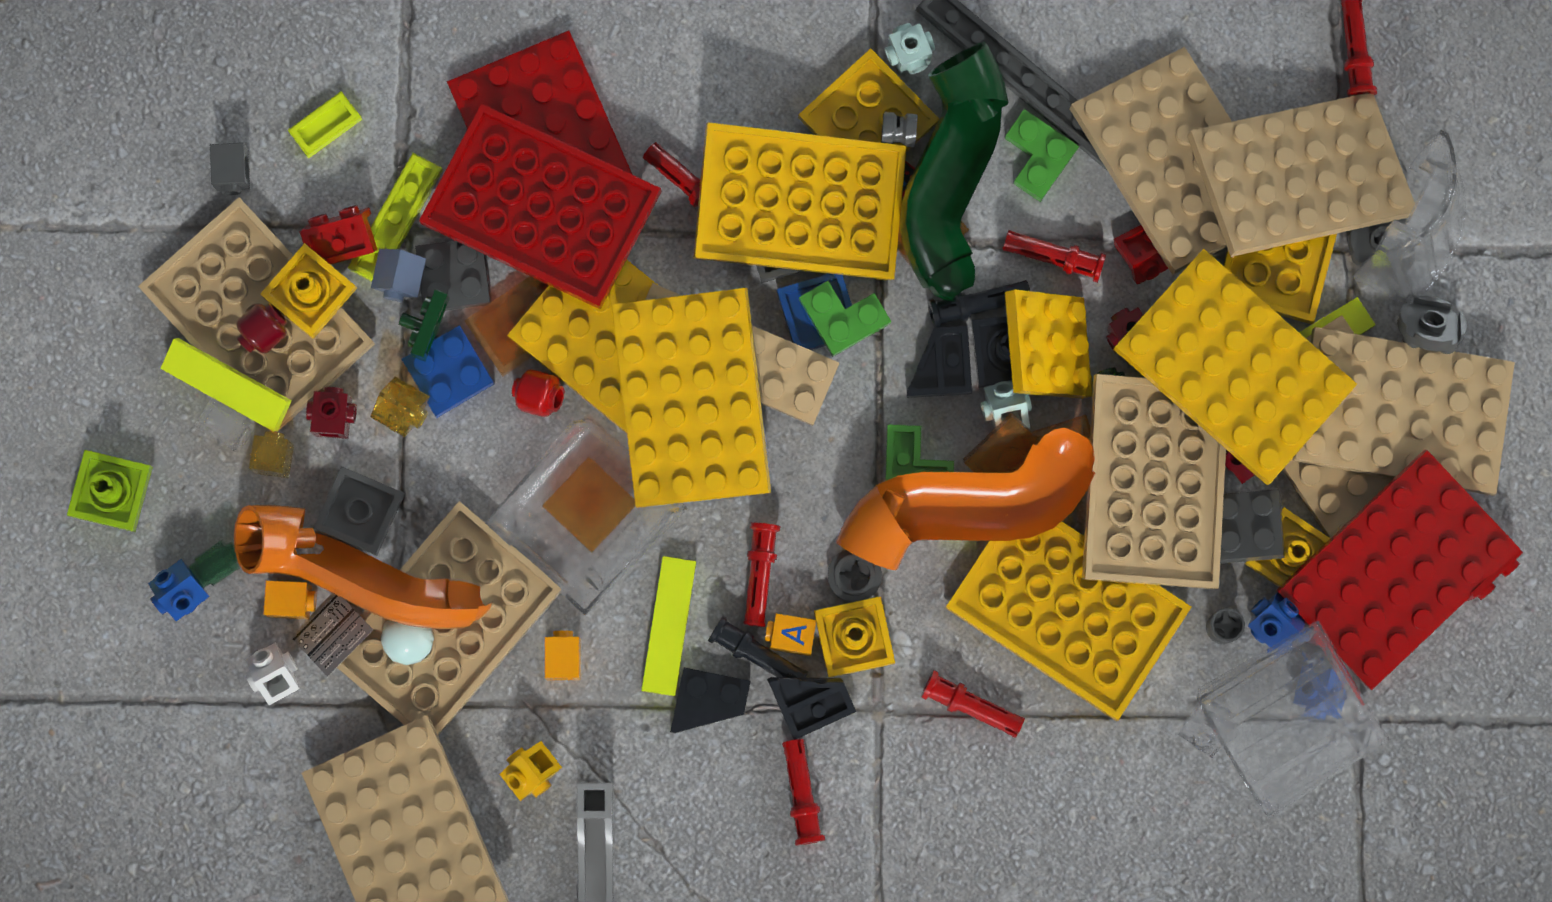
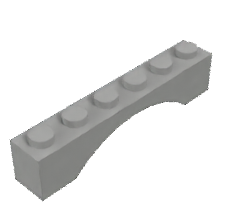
M577 783L578 902H613V783Z

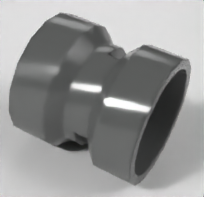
M884 111L881 143H902L906 147L915 148L918 115L907 113L905 116H897L894 112Z
M1233 608L1218 610L1209 617L1206 624L1207 635L1217 644H1228L1237 640L1245 629L1243 616Z

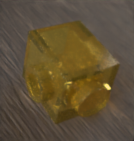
M265 431L264 436L254 435L249 469L255 474L289 478L294 445L288 439H284L285 434Z

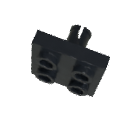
M1007 316L972 320L971 328L978 388L992 386L1002 381H1012Z

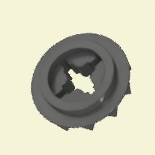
M847 550L838 553L829 565L828 582L830 588L838 598L850 603L869 599L877 592L881 584V567ZM855 561H858L859 573L864 574V576H870V578L858 580L855 589L852 590L850 579L845 577V575H840V573L851 572Z

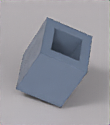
M379 249L371 288L384 292L383 298L392 301L403 302L404 297L418 298L426 258L401 249Z

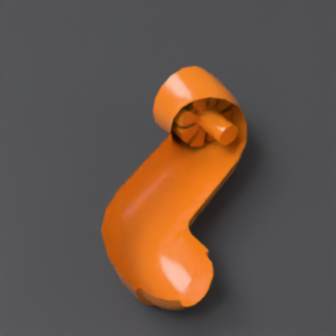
M1059 428L1044 435L1038 444H1033L1024 464L1015 472H919L896 476L877 484L858 501L846 518L836 542L845 550L870 563L886 569L897 570L908 547L918 540L1011 541L1034 537L1056 527L1073 512L1087 492L1095 475V472L1092 470L1095 461L1093 446L1089 439L1067 428Z
M248 505L243 507L238 514L234 529L235 554L240 567L248 574L280 573L299 577L377 616L414 627L434 629L465 628L483 617L491 608L492 603L486 606L483 604L480 597V586L463 581H450L448 579L416 578L343 542L315 533L313 528H303L305 508L280 505ZM315 543L324 547L320 554H297L296 551L299 548H313Z

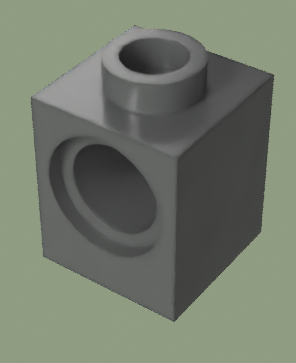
M243 142L210 144L211 184L216 191H221L223 195L241 194V190L250 189L249 150Z

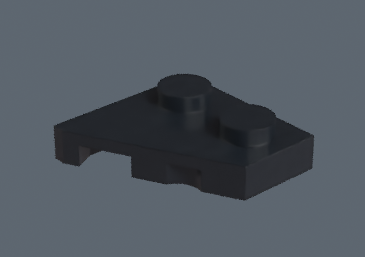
M968 325L936 327L933 329L911 384L908 387L907 398L972 394Z
M684 667L670 733L676 734L696 727L743 716L751 681Z
M770 677L767 679L794 740L856 712L841 678Z

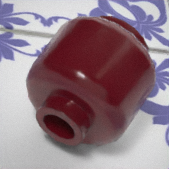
M260 303L255 304L236 322L237 329L240 332L237 340L250 353L254 349L260 353H268L287 335L285 325L288 322L272 304L268 303L266 306Z

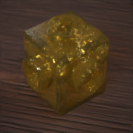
M394 377L379 393L370 417L390 430L406 437L414 427L419 429L426 420L428 411L425 410L430 396Z

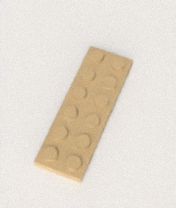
M652 283L645 300L682 295ZM752 325L761 404L813 426L837 371L839 362Z

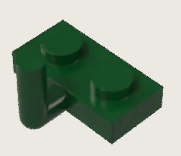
M434 290L432 297L426 296L420 311V315L424 316L423 320L406 313H402L398 325L413 330L408 341V347L412 348L411 355L425 362L433 341L439 334V326L450 300L448 294Z

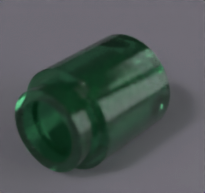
M220 540L194 558L195 562L189 565L191 572L204 588L210 584L212 586L216 585L241 568L237 561L233 542L226 544L223 540Z

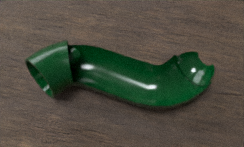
M985 42L955 54L928 74L931 83L940 97L942 114L908 182L901 206L900 231L903 247L911 268L921 286L929 288L935 296L943 300L955 301L953 298L974 285L975 266L971 258L973 252L962 234L961 219L995 150L1001 128L1002 107L1007 106L1009 103L1002 74Z

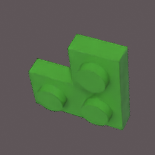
M1024 109L1005 136L1007 141L1031 156L1013 184L1041 202L1072 159L1079 146Z
M826 281L799 297L801 305L832 357L891 324L889 316L875 293L845 309L829 281Z
M887 425L885 481L899 475L919 472H954V461L920 459L921 426Z

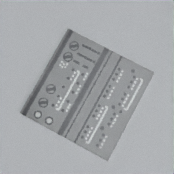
M334 595L292 639L328 677L373 629L345 599Z

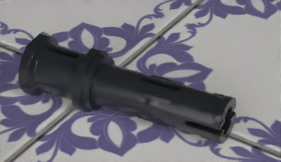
M1027 280L973 294L966 295L964 292H960L953 298L955 301L928 299L927 304L932 325L936 328L940 327L942 323L958 319L964 322L971 318V314L1006 306L1005 292L1011 290L1030 291Z
M725 616L721 617L708 639L710 643L716 642L731 651L733 657L739 659L744 657L776 677L796 676L806 678L808 671L801 669L753 639L754 635L748 630L744 632L727 622Z

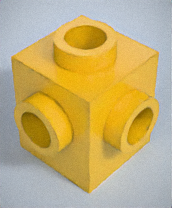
M540 741L526 751L521 747L506 759L509 765L499 775L516 797L522 801L530 794L537 798L552 786L548 780L562 766L543 742Z

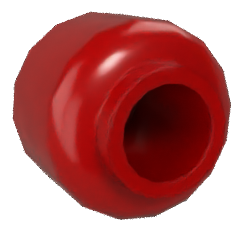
M529 369L523 373L521 378H516L512 386V396L515 397L518 409L533 415L548 417L560 409L564 400V387L561 386L558 377L545 372Z

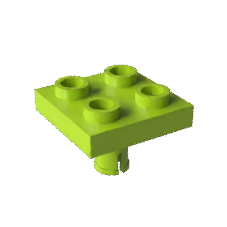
M84 450L67 516L136 532L153 467L139 462Z

